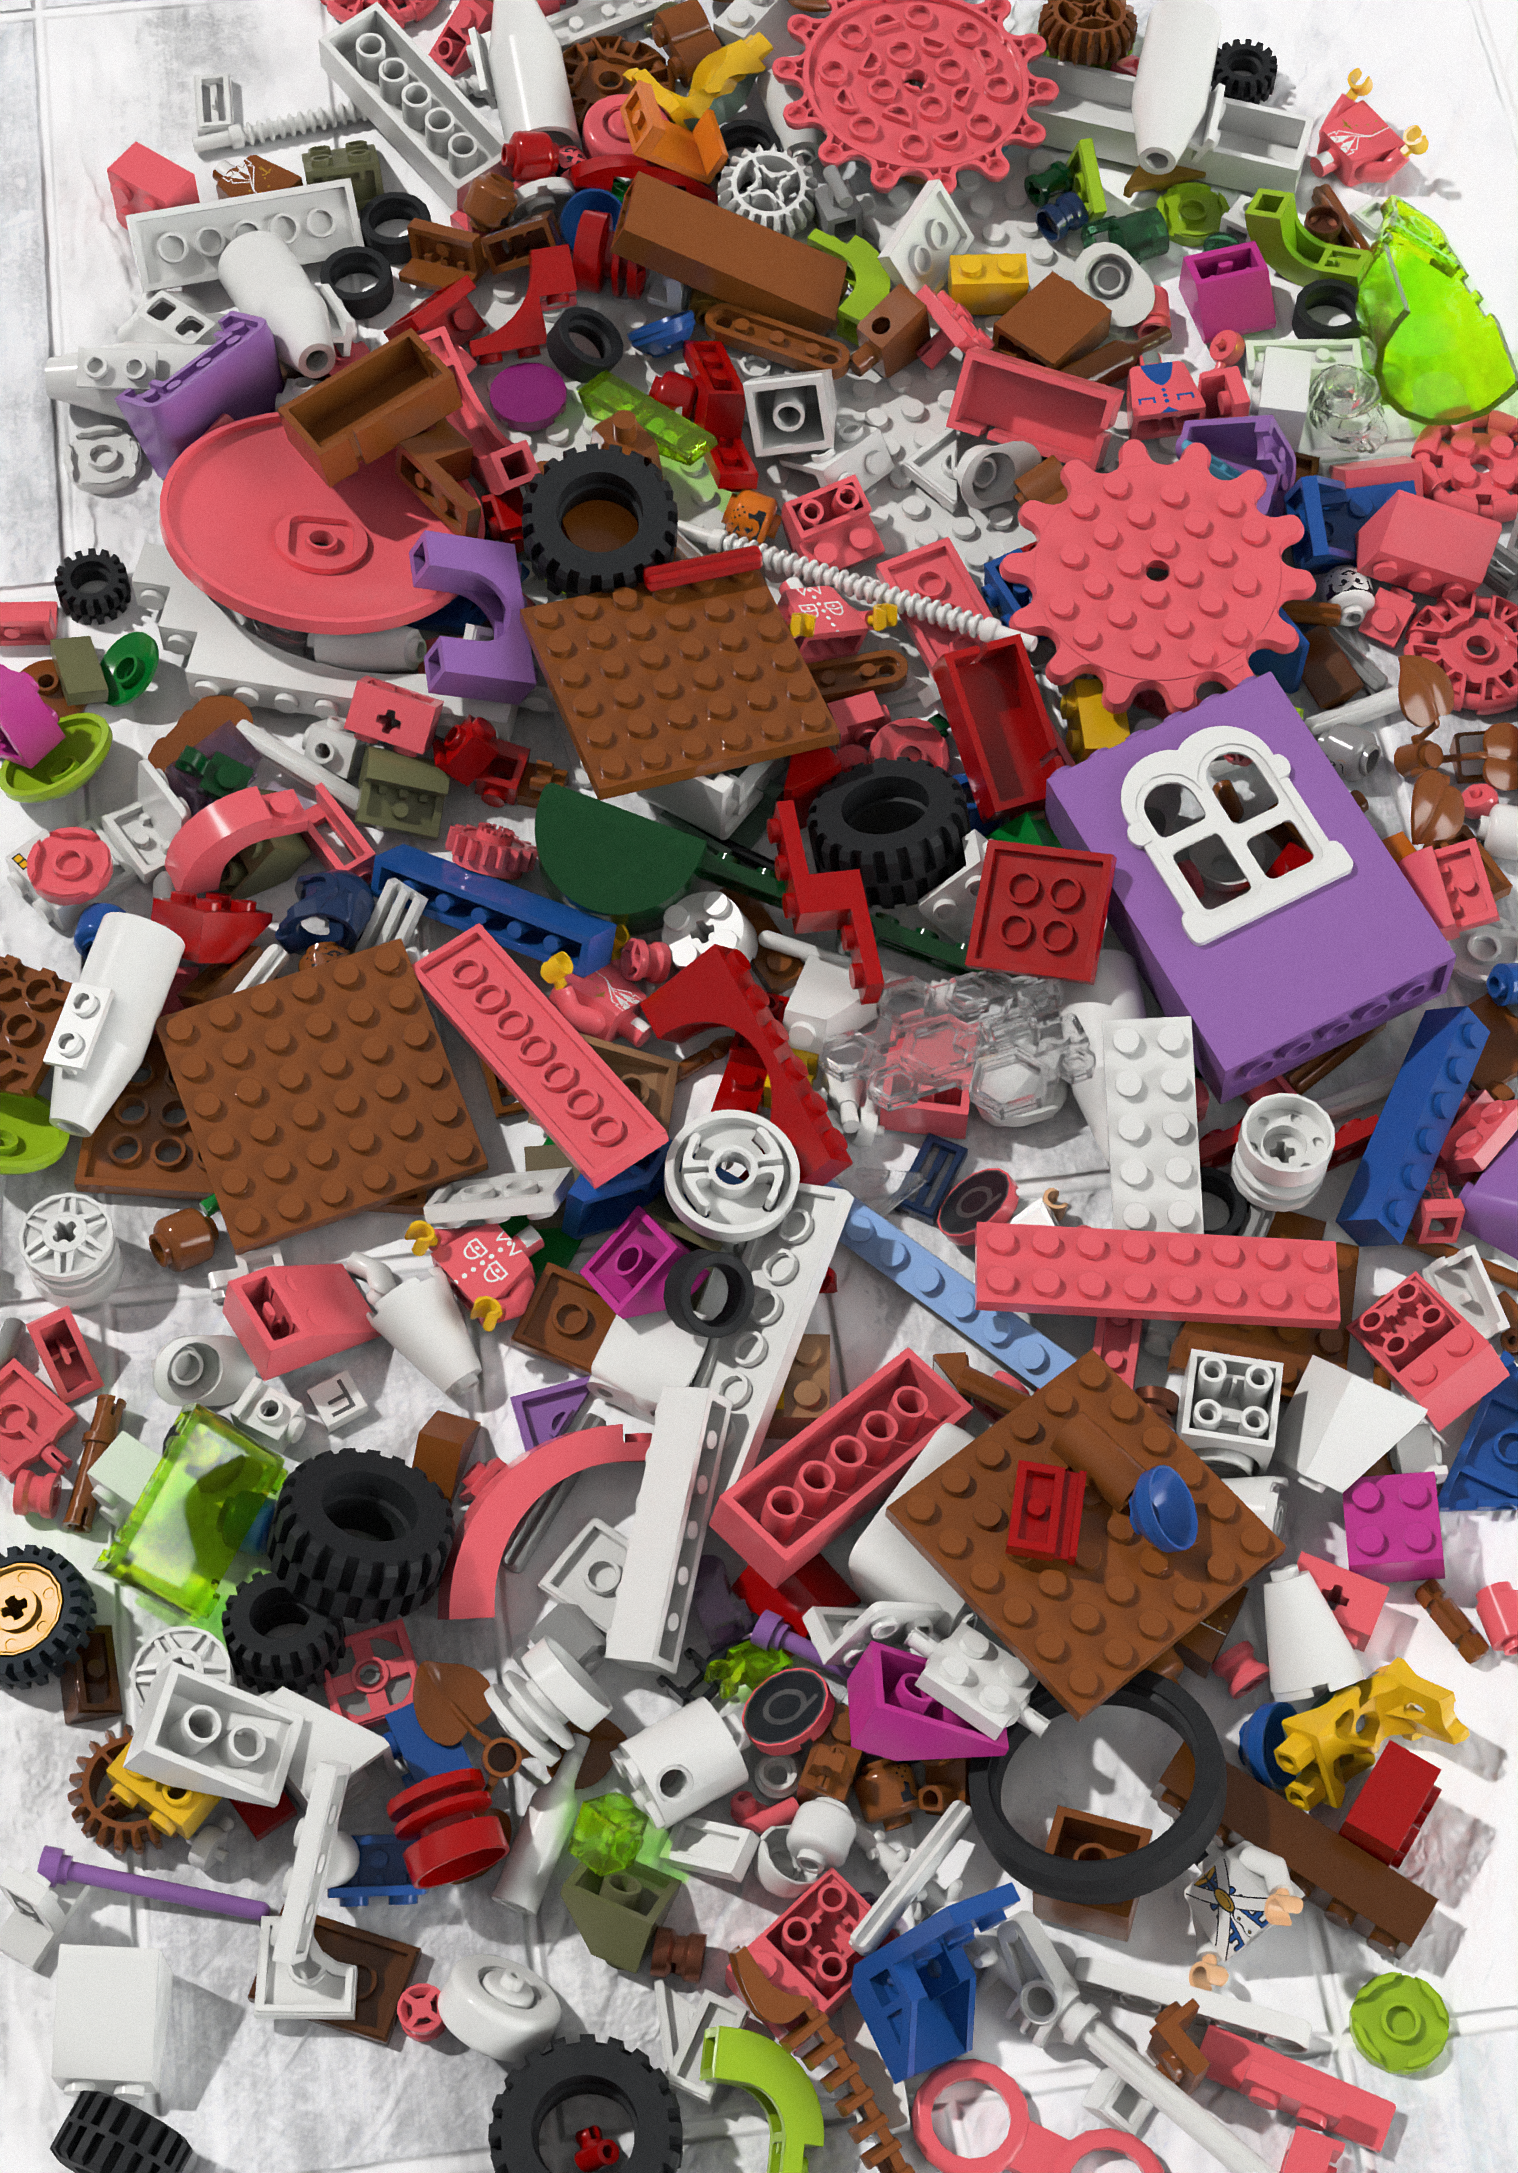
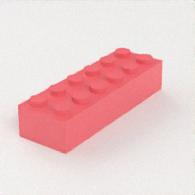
M907 1347L721 1494L716 1503L709 1526L776 1589L888 1497L935 1432L943 1424L951 1423L964 1430L974 1407Z

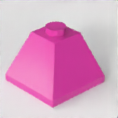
M638 1205L579 1272L612 1310L622 1319L666 1310L663 1298L665 1280L672 1266L683 1255L691 1251L645 1209ZM704 1268L697 1275L691 1287V1295L698 1290L702 1282L710 1275L711 1272L707 1268Z

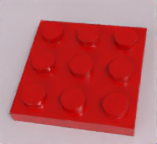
M988 839L965 966L969 969L1094 985L1117 858L1113 854Z

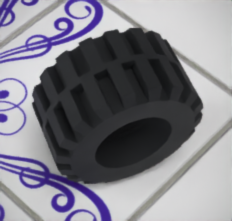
M271 1567V1573L263 1575L259 1571L252 1574L253 1581L250 1583L242 1581L236 1587L237 1596L229 1595L225 1602L227 1611L222 1612V1631L234 1672L237 1676L241 1675L242 1682L246 1686L252 1688L257 1685L258 1693L261 1694L272 1690L277 1691L283 1686L291 1691L297 1690L300 1695L308 1692L307 1686L314 1683L319 1687L326 1682L325 1669L330 1674H334L339 1668L338 1659H343L346 1652L344 1637H346L343 1618L342 1620H337L329 1617V1612L319 1608L316 1612L305 1606L304 1599L301 1596L295 1598L284 1586L285 1580L279 1581ZM296 1623L304 1625L299 1632L286 1638L273 1639L264 1637L270 1630L283 1624Z
M85 2090L80 2092L50 2147L56 2159L74 2173H182L193 2152L192 2147L180 2133L154 2116L114 2096L99 2091Z

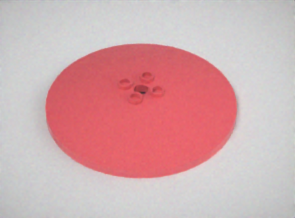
M265 413L228 423L200 437L175 460L163 482L160 495L159 524L163 541L173 561L182 573L202 592L227 608L251 619L280 628L314 634H364L389 630L419 621L437 612L458 596V594L413 587L409 552L422 533L428 530L455 534L395 474L398 446L368 465L363 461L359 462L360 470L329 488L289 442L279 413ZM464 479L457 482L481 506L476 492L469 481ZM482 507L478 539H484L485 521ZM314 543H325L327 546H318Z

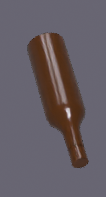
M1163 326L1136 341L1113 340L1058 371L1112 386L1128 377L1129 370L1138 365L1140 355L1152 351L1171 340L1172 333L1167 326Z

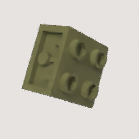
M356 140L346 143L345 148L331 150L330 146L320 145L309 148V153L301 154L307 185L351 178L357 210H363L367 202L378 195L384 194L380 163L374 144L367 145V141Z

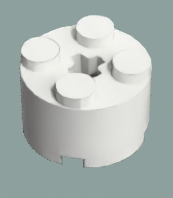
M704 891L694 893L683 898L677 904L670 906L665 911L663 916L662 942L666 943L670 948L671 961L680 971L714 944L740 950L749 962H751L752 957L755 959L758 951L756 930L737 905L722 892Z

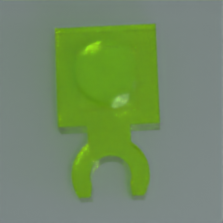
M750 1640L728 1649L726 1660L718 1659L710 1662L706 1666L704 1680L706 1683H710L714 1680L722 1679L719 1696L721 1699H727L735 1696L739 1686L744 1684L753 1692L768 1677L785 1669H792L793 1661L781 1649L776 1651L770 1648L767 1652L751 1644Z

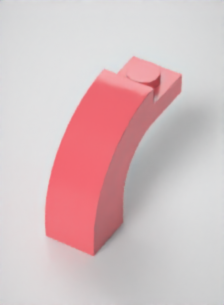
M257 786L246 788L211 803L189 819L171 841L164 866L171 877L176 891L199 894L218 890L226 864L238 852L262 840L307 831L309 819L294 789L261 795Z

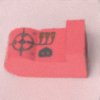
M1434 1167L1412 1218L1411 1225L1418 1244L1456 1243L1465 1208L1461 1198H1454L1452 1190L1449 1189L1448 1178L1444 1168ZM1431 1220L1439 1221L1444 1226V1229L1440 1231L1430 1230Z

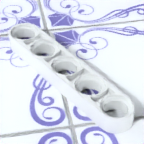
M1079 1957L1076 1959L1072 1976L1076 1979L1079 1990L1084 1993L1156 2014H1160L1175 2001H1178L1183 2006L1194 1998L1200 2005L1192 2022L1194 2025L1208 2028L1209 2025H1215L1252 2042L1287 2052L1305 2053L1308 2050L1312 2024L1297 2016L1091 1957Z

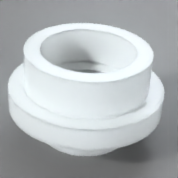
M767 1754L759 1760L755 1767V1785L758 1791L766 1798L785 1800L798 1791V1783L802 1775L801 1767L791 1755L772 1756ZM774 1771H781L787 1776V1779L782 1784H774L770 1781L769 1776Z

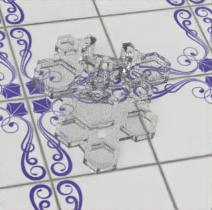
M982 971L954 977L949 982L936 986H931L914 975L885 983L879 1002L876 1005L879 1020L875 1031L861 1034L853 1029L825 1038L818 1060L820 1069L841 1083L855 1078L866 1081L867 1099L888 1112L916 1104L919 1098L957 1087L962 1091H969V1098L972 1103L998 1119L1005 1120L1041 1109L1048 1086L1057 1084L1059 1077L1070 1084L1092 1079L1096 1058L1095 1053L1089 1050V1039L1075 1014L1069 1013L1040 1023L1036 1020V1018L1061 1011L1064 993L1062 982L1059 979H1044ZM1003 1001L999 1013L982 1017L968 1023L962 1021L973 1016L987 1013L990 1010L991 1004ZM905 1037L901 1049L885 1054L879 1053L880 1050L896 1046L898 1039Z

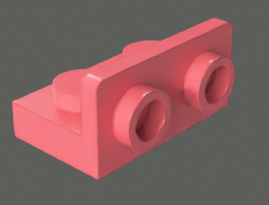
M1238 366L1216 368L1200 373L1198 390L1206 404L1204 419L1249 416L1250 399Z

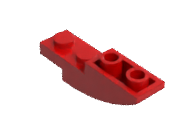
M766 992L770 1000L768 1005L774 1018L783 1025L785 1008L790 998ZM737 1031L729 1049L728 1063L711 1112L742 1110L760 1116L764 1106V1084L768 1073L757 1050Z

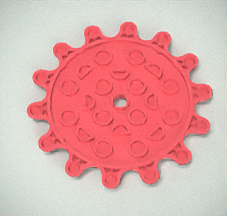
M826 0L832 10L829 16L817 19L804 14H796L788 19L787 30L791 38L805 47V51L799 56L777 58L772 65L773 75L779 83L797 87L804 93L802 98L785 106L783 117L786 125L793 130L814 128L822 131L827 136L818 149V157L824 167L829 165L839 167L848 161H861L870 166L872 169L870 181L876 192L889 193L896 186L900 178L904 176H917L925 180L926 183L929 180L940 179L950 196L957 186L956 173L963 170H973L980 173L990 182H1000L1006 177L1010 169L1009 162L1001 151L1003 147L1018 145L1027 149H1036L1045 140V128L1028 116L1027 109L1034 106L1050 105L1058 97L1059 87L1053 80L1040 78L1029 72L1027 65L1038 60L1044 54L1047 44L1045 39L1038 34L1013 35L1005 30L1003 22L1011 12V4L1008 0H985L980 4H970L964 0ZM915 79L924 85L920 89L918 86H912L905 82Z
M1131 439L1121 446L1118 455L1119 466L1113 472L1097 473L1091 470L1084 462L1071 460L1062 467L1060 472V480L1068 493L1065 501L1051 505L1036 500H1029L1019 509L1018 522L1022 527L1035 535L1037 545L1031 551L1007 555L1000 563L999 572L1005 581L1026 586L1031 591L1033 598L1030 604L1017 610L1010 617L1009 628L1033 636H1045L1054 642L1056 652L1047 663L1045 669L1046 678L1051 683L1062 686L1069 684L1082 674L1097 676L1103 683L1102 705L1112 714H1120L1127 711L1134 697L1145 690L1156 691L1162 695L1170 714L1178 711L1185 713L1197 707L1196 692L1200 685L1205 682H1219L1230 691L1236 688L1245 678L1255 676L1248 663L1249 657L1255 651L1268 649L1279 654H1289L1298 647L1299 635L1294 627L1282 620L1279 616V609L1287 601L1310 598L1315 593L1316 581L1307 570L1290 567L1282 561L1283 551L1287 547L1298 543L1303 538L1305 529L1301 520L1295 515L1269 517L1258 511L1257 502L1264 495L1267 488L1266 479L1260 471L1250 469L1235 479L1221 480L1210 473L1211 454L1202 443L1195 442L1184 449L1179 461L1165 465L1151 460L1146 446L1140 440ZM1150 567L1152 569L1160 568L1164 571L1168 570V577L1163 581H1153L1147 577L1146 573Z

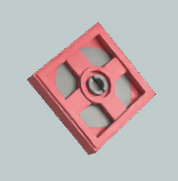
M400 1618L344 1637L346 1652L343 1659H338L339 1668L334 1674H330L327 1669L324 1671L326 1682L323 1683L330 1710L366 1729L387 1723L385 1715L413 1703V1686L418 1666L403 1619Z

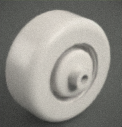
M489 1954L469 1955L457 1961L438 1997V2010L441 2019L454 2036L481 2054L508 2062H525L524 2057L536 2048L542 2054L561 2016L559 2001L553 1990L544 1980L528 1968L514 1961Z

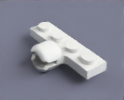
M575 0V6L546 16V19L563 52L575 43L582 45L588 43L590 38L608 36L654 18L655 12L660 5L669 1L680 4V0Z
M335 1760L318 1762L317 1768L313 1769L308 1776L305 1787V1796L309 1798L305 1818L300 1819L294 1833L293 1844L294 1847H297L294 1866L290 1867L286 1872L282 1885V1895L286 1897L282 1917L279 1916L276 1919L270 1936V1944L274 1946L272 1961L287 1965L306 1961L323 1892L326 1889L346 1884L358 1869L360 1853L355 1840L348 1832L344 1830L337 1831L351 1764Z

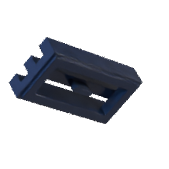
M928 1133L893 1202L892 1210L899 1213L902 1210L909 1212V1217L916 1220L918 1217L925 1219V1224L933 1226L939 1214V1209L949 1194L968 1156V1149ZM933 1147L939 1148L940 1151L915 1201L908 1200ZM949 1154H954L955 1157L930 1207H925L924 1204Z

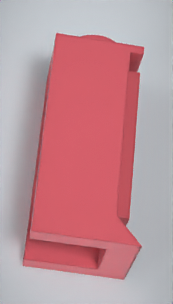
M321 782L315 786L317 804L305 810L309 819L307 831L300 832V834L326 870L352 871L370 884L372 882L376 853ZM327 822L355 860L344 866L316 827Z

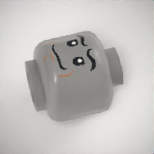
M1341 722L1334 725L1329 732H1323L1317 742L1340 778L1351 782H1356L1365 776H1370L1375 771L1380 760L1381 749L1377 745L1374 734L1347 723Z

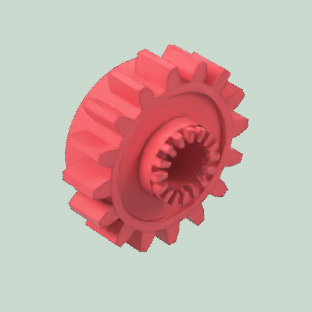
M484 822L479 823L478 828L470 824L466 826L460 824L450 825L445 849L452 851V861L455 864L479 874L509 880L520 879L523 872L528 873L529 870H534L537 859L536 846L531 845L529 841L519 840V837L515 836L513 830L503 828V826H499L496 829V824L492 825Z

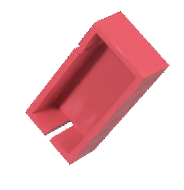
M975 346L966 351L946 427L978 437L988 432L986 439L1001 444L1012 441H1025L1034 445L1043 457L1048 458L1054 455L1058 461L1068 463L1071 460H1080L1096 472L1103 467L1112 432L1105 430L1115 425L1125 391ZM990 426L996 427L989 431Z

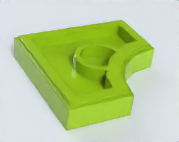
M1081 139L1075 146L1065 166L1069 168L1074 180L1071 192L1075 193L1084 203L1088 213L1087 225L1100 223L1107 212L1093 139Z

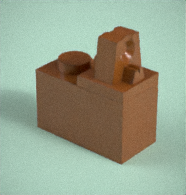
M835 1702L832 1720L823 1734L813 1742L798 1783L797 1802L799 1806L818 1797H830L848 1806L853 1792L854 1781L858 1778L860 1767L866 1755L864 1751L851 1747L848 1706Z

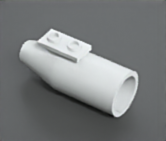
M494 0L491 31L479 34L475 27L468 29L471 44L466 46L471 65L476 67L477 75L473 76L472 80L478 97H484L492 110L498 108L503 136L508 143L512 134L516 131H536L548 133L552 141L558 145H574L580 148L581 142L561 46L537 0Z
M1161 0L1149 13L1131 98V108L1138 162L1145 171L1151 174L1163 175L1171 172L1186 147L1193 150L1191 161L1198 164L1207 151H1214L1221 136V131L1217 130L1226 109V103L1223 102L1225 85L1218 83L1212 92L1210 91L1222 23L1217 11L1203 0Z
M251 231L238 236L225 248L218 265V275L221 284L239 312L262 317L266 320L272 331L277 355L280 360L306 377L320 378L329 373L334 367L336 361L334 345L342 357L350 356L352 341H355L357 337L355 319L350 316L342 300L337 297L329 284H321L319 294L283 239L268 231Z
M126 341L98 348L78 347V352L52 357L47 360L45 368L46 393L49 398L126 420L114 398L128 388H133L136 394L144 393L151 389L148 385L150 381L156 379L164 382L212 345Z
M110 912L103 916L78 982H73L43 1059L46 1065L55 1066L49 1122L57 1129L75 1136L90 1137L141 1066L155 1030L157 1018L161 1014L185 949V943L182 938L169 928L150 919L129 913Z
M1101 949L1094 985L1059 980L1052 981L1072 1092L1109 1166L1102 1020L1147 1018L1136 960L1130 954L1123 951Z

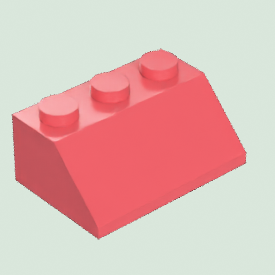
M1398 490L1355 534L1357 573L1434 598L1448 597L1453 603L1460 602L1465 599L1466 592H1474L1482 584L1502 531V523Z

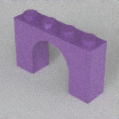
M425 530L409 552L413 587L449 592L466 597L479 606L486 614L494 633V640L475 641L439 636L423 657L428 693L520 705L528 693L535 688L538 671L536 666L533 665L531 645L520 622V609L527 608V600L522 595L520 582L522 569L520 562L517 561L515 544Z

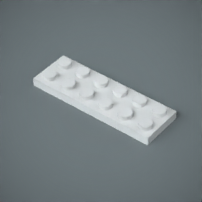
M351 178L126 216L142 294L219 281L218 265L223 251L235 238L251 231H268L279 236L287 244L301 266L323 263L331 254L342 248L353 246L365 247Z
M1191 1016L1102 1020L1113 1229L1204 1234Z

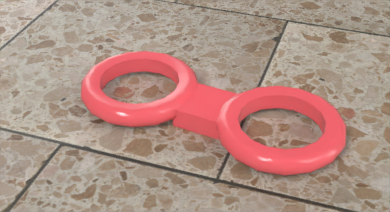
M977 2059L950 2061L931 2072L916 2091L911 2111L913 2136L925 2159L942 2173H1000L1004 2170L1012 2173H1071L1081 2158L1092 2152L1103 2150L1124 2154L1138 2166L1141 2173H1165L1152 2149L1133 2134L1113 2128L1087 2130L1068 2140L1031 2121L1027 2100L1015 2079L995 2064ZM975 2081L988 2085L1001 2096L1008 2108L1010 2121L1008 2135L997 2150L985 2157L965 2158L955 2155L940 2143L933 2131L931 2118L933 2104L944 2089L957 2082Z

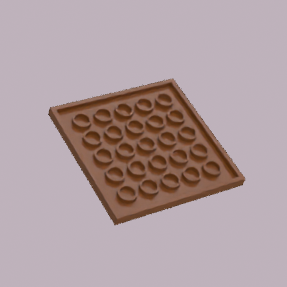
M760 570L654 592L648 591L645 583L640 582L634 588L624 586L614 588L612 593H602L600 591L520 609L521 625L598 800L839 744L840 731Z
M401 938L157 1018L155 1028L236 1255L244 1254L489 1169L485 1153Z
M1093 1349L890 1504L885 1512V1516L1078 1723L1278 1559L1287 1547ZM1080 1412H1085L1146 1470L1159 1465H1166L1173 1468L1182 1477L1192 1495L1197 1512L1198 1532L1193 1546L1184 1551L1167 1553L1156 1548L1144 1536L1135 1533L1129 1520V1504L1118 1512L1086 1482L1077 1557L1074 1565H1069L1067 1561L1053 1559L1051 1562L1005 1554L1018 1461L1024 1460L1065 1467V1471L1075 1472L1051 1450V1446L1060 1430Z

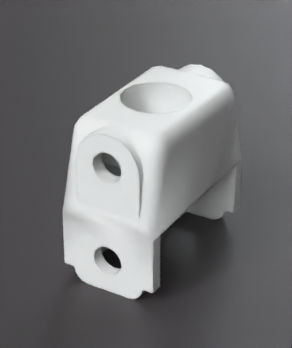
M667 1310L622 1319L616 1314L592 1363V1375L586 1386L596 1397L622 1408L642 1421L655 1425V1410L660 1402L663 1386L688 1387L702 1362L711 1338L692 1335L678 1328L667 1314ZM693 1311L698 1318L711 1320V1317Z

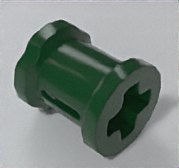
M1056 161L1050 165L1049 170L1039 175L1031 174L1024 180V188L1029 200L1039 208L1046 205L1049 199L1055 195L1072 191L1074 185L1073 176L1069 168L1062 161Z

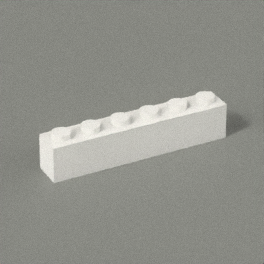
M663 1386L660 1402L656 1406L655 1425L650 1447L645 1456L646 1467L641 1490L636 1498V1513L631 1536L626 1544V1559L622 1578L616 1590L614 1615L611 1628L606 1636L604 1658L628 1669L676 1674L733 1405L732 1401L710 1388Z

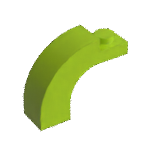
M1258 188L1244 213L1250 240L1256 242L1264 261L1281 276L1301 287L1316 280L1335 279L1345 281L1359 288L1372 264V254L1369 250L1329 244L1309 233L1298 218L1294 193Z
M815 228L807 237V245L848 263L844 279L849 281L848 288L852 293L838 308L837 319L840 322L837 326V335L859 346L856 327L890 293V277L878 260V251L861 237L855 234L849 243L846 244L837 237L828 235Z
M720 2025L705 2029L699 2081L735 2086L746 2091L759 2103L767 2118L770 2131L767 2173H808V2159L803 2157L804 2148L824 2147V2123L816 2091L804 2069L779 2044L763 2035L749 2030Z

